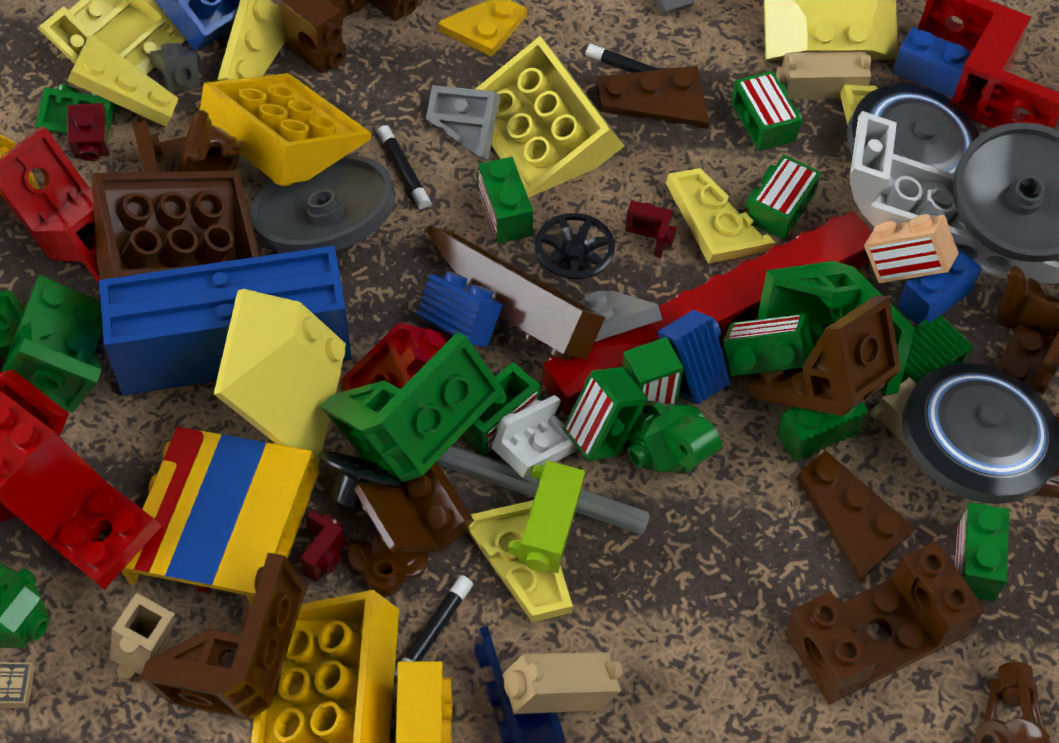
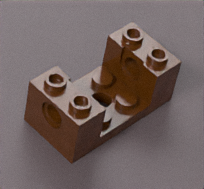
M279 0L285 45L322 74L331 67L339 66L346 57L345 43L342 42L343 29L341 26L343 25V18L353 11H360L366 2H369L393 21H397L404 15L412 14L419 5V0Z
M934 541L903 556L891 579L840 604L830 591L794 608L785 636L828 705L969 636L985 609L940 544ZM874 623L883 625L889 632V639L885 641L874 640L868 634L867 626Z

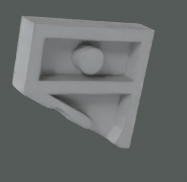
M432 85L426 119L480 158L488 160L500 95L496 91Z
M612 290L608 292L595 291L586 295L584 300L578 301L606 317L595 342L662 320L658 304Z

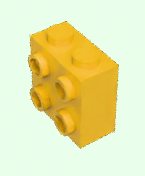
M442 661L398 662L396 743H452V677H443Z

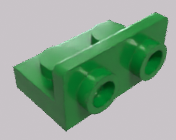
M58 85L57 89L44 87L35 127L37 129L46 127L50 133L68 136L67 105L104 103L106 108V134L108 138L113 113L120 114L121 107L92 92L90 95L78 93L79 90L71 86Z

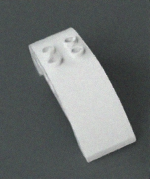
M864 111L860 113L850 172V186L858 208L874 227L886 221H894L895 223L910 221L914 217L924 214L930 215V217L945 215L956 247H959L980 265L982 273L1008 279V270L1013 266H1017L1023 271L1027 280L1032 278L1037 280L1038 283H1059V258L1044 262L1019 261L1002 256L980 243L965 227L956 210L953 199L954 174L893 154L897 122Z

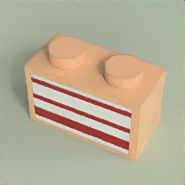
M924 214L901 223H895L894 221L883 222L874 228L864 244L878 283L949 272L959 254L945 215L930 217V215Z

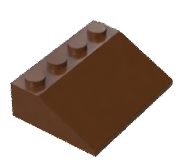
M239 170L93 173L92 175L96 260L100 280L260 257Z

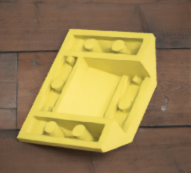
M80 0L69 10L63 6L38 28L74 64L90 34L146 75L155 68L151 64L150 51L161 50V45L166 43L182 44L186 41L155 0Z
M764 0L765 61H784L785 52L866 51L867 55L871 56V61L897 60L896 0Z
M247 289L238 290L214 395L274 443L312 450L317 465H319V454L322 452L330 419L320 406L331 395L336 394L342 362L345 356L346 343L301 302Z

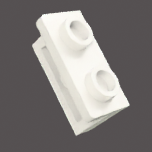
M556 395L543 401H534L528 408L515 414L509 413L505 415L497 425L496 430L498 432L491 448L522 478L531 475L534 465L545 466L546 460L556 462L576 452L578 449L562 430L564 424L555 416L561 402Z

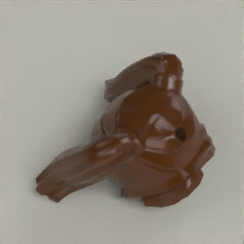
M200 110L192 118L185 145L175 156L171 172L233 171L244 142L238 141L236 137L214 126L209 118V114L205 110Z
M1013 266L1007 273L1008 283L998 307V320L1003 326L1008 328H1017L1018 324H1022L1029 328L1040 329L1055 339L1059 331V299L1047 296L1037 280L1032 278L1027 280L1023 271L1019 267Z

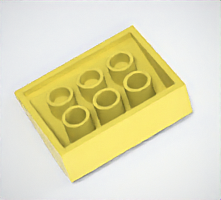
M541 36L476 88V90L496 91L500 95L491 146L500 159L513 157L528 197L598 168L624 147V144Z

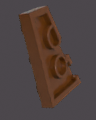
M698 66L597 77L596 85L601 112L638 118L646 116L664 119L668 123L677 124L678 122H683L708 129L709 120Z
M826 450L798 475L797 480L820 518L824 519L834 536L836 545L851 564L852 571L859 583L906 541L915 530L909 522Z

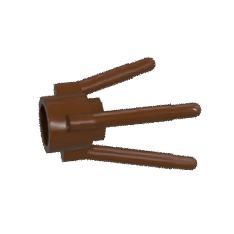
M1008 662L999 666L998 679L990 680V697L984 722L995 719L999 698L1003 697L1006 704L1021 706L1023 718L1031 721L1033 718V722L1045 729L1038 702L1037 685L1034 684L1033 668L1022 662Z

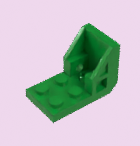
M835 261L772 269L766 272L757 319L806 313L812 347L814 348L828 326L875 295H883L855 267ZM891 303L901 371L890 383L880 389L884 395L897 394L899 392L915 332V327Z
M39 275L32 288L0 373L13 369L64 410L73 413L96 385L102 370L99 356L94 354L103 329L101 301Z
M457 332L402 389L383 380L333 394L320 407L362 458L386 471L401 482H406L423 476L503 393L504 389L468 338Z

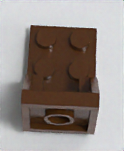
M875 295L828 326L802 368L762 372L759 377L747 384L750 398L843 416L890 383L901 371L889 297Z
M268 553L264 567L261 566L256 573L254 583L256 592L251 607L246 608L242 617V635L207 629L146 661L141 679L169 704L245 720L254 718L271 706L307 585L284 555ZM228 653L227 658L221 660L222 656Z

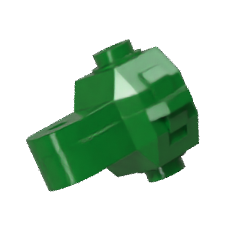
M648 401L644 406V413L639 415L628 436L631 447L627 449V453L637 468L643 467V469L657 472L687 474L692 468H695L722 449V442L714 426L697 407L677 403L666 404Z
M0 563V647L24 648L30 639L38 640L46 632L49 625V618L47 617L49 612L35 586L37 580L33 573L26 568L16 572Z

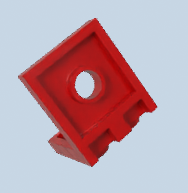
M398 322L341 379L342 384L347 391L386 379L388 383L402 389L453 336Z

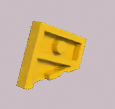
M487 0L441 20L438 23V31L492 57L526 18L527 8L511 0Z

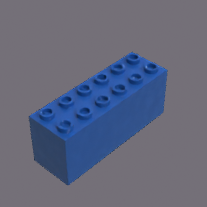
M335 246L99 280L104 346L122 396L217 381L237 291L241 289L301 302L346 343L343 361L352 360L346 309Z

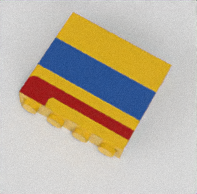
M177 426L172 440L168 441L164 447L163 461L160 469L150 480L149 495L143 507V510L152 516L161 527L121 571L128 583L135 585L139 574L243 594L246 595L251 605L256 592L254 586L256 573L261 566L264 567L268 553L284 555L288 560L320 471L313 451Z

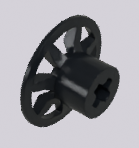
M566 213L551 218L539 229L535 239V252L541 264L553 274L568 279H584L599 274L611 263L615 251L614 237L609 228L595 217L581 213ZM579 220L584 221V223L580 227L578 234H573L567 221ZM559 223L563 238L560 239L555 235L545 233ZM592 225L601 230L605 236L594 237L591 240L587 239ZM542 242L553 246L556 251L546 257L542 250ZM608 245V252L604 259H601L593 252L599 247Z
M323 451L319 454L323 461L339 469L330 498L345 506L363 510L361 501L354 491V488L359 483L402 486L403 482L368 461L333 451Z

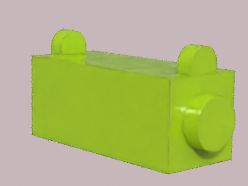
M546 460L545 466L534 465L531 476L540 480L522 541H510L507 551L511 555L519 557L518 563L525 564L531 570L558 573L581 495L585 470Z

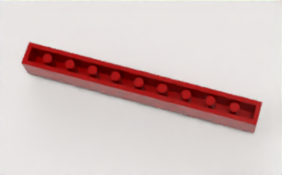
M854 211L841 217L834 216L823 226L813 231L806 230L800 233L794 240L782 246L775 245L764 255L752 261L749 259L745 260L735 269L723 275H714L705 284L691 291L684 290L680 292L674 299L659 306L662 320L594 342L587 359L571 356L570 360L566 361L552 355L543 363L542 383L551 396L556 395L561 400L559 407L567 416L575 405L591 371L622 367L624 351L659 340L656 334L659 330L692 310L711 316L716 320L721 330V335L718 339L726 335L732 322L756 320L767 270L829 261L839 262L858 269L870 263L864 244L872 231Z

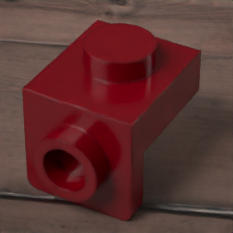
M104 103L67 105L68 145L74 157L84 161H96L101 156H110V148L107 143L106 108Z
M631 200L627 210L625 231L657 239L654 257L661 258L665 246L672 247L677 226L671 225L673 210Z
M309 510L305 515L307 529L316 538L300 557L303 574L318 582L324 573H332L339 564L342 556L340 552L345 547V538L342 525L337 519L326 513L321 516L315 511Z

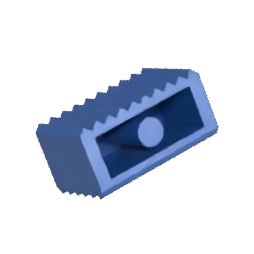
M914 27L911 28L899 49L900 51L892 73L953 98L964 65L973 50L968 51L967 48L959 44L949 43L948 40L943 41L941 37L936 38L935 35L927 31L917 30Z
M957 247L959 254L949 272L915 277L906 281L898 301V309L916 325L926 319L932 322L972 292L973 285L976 284L975 281L978 279L977 277L982 269L980 265L959 247Z
M446 271L445 276L431 274L428 277L429 282L426 283L427 288L423 291L422 303L418 305L417 316L452 336L457 332L466 336L472 345L488 347L503 303L491 298L493 292L487 288L473 284L471 287L467 286L468 279L460 274Z
M692 310L656 333L659 339L668 338L684 367L679 389L680 397L694 404H701V401L707 400V397L713 396V393H718L720 389H725V386L731 385L727 356L721 349L718 340L721 330L713 317Z

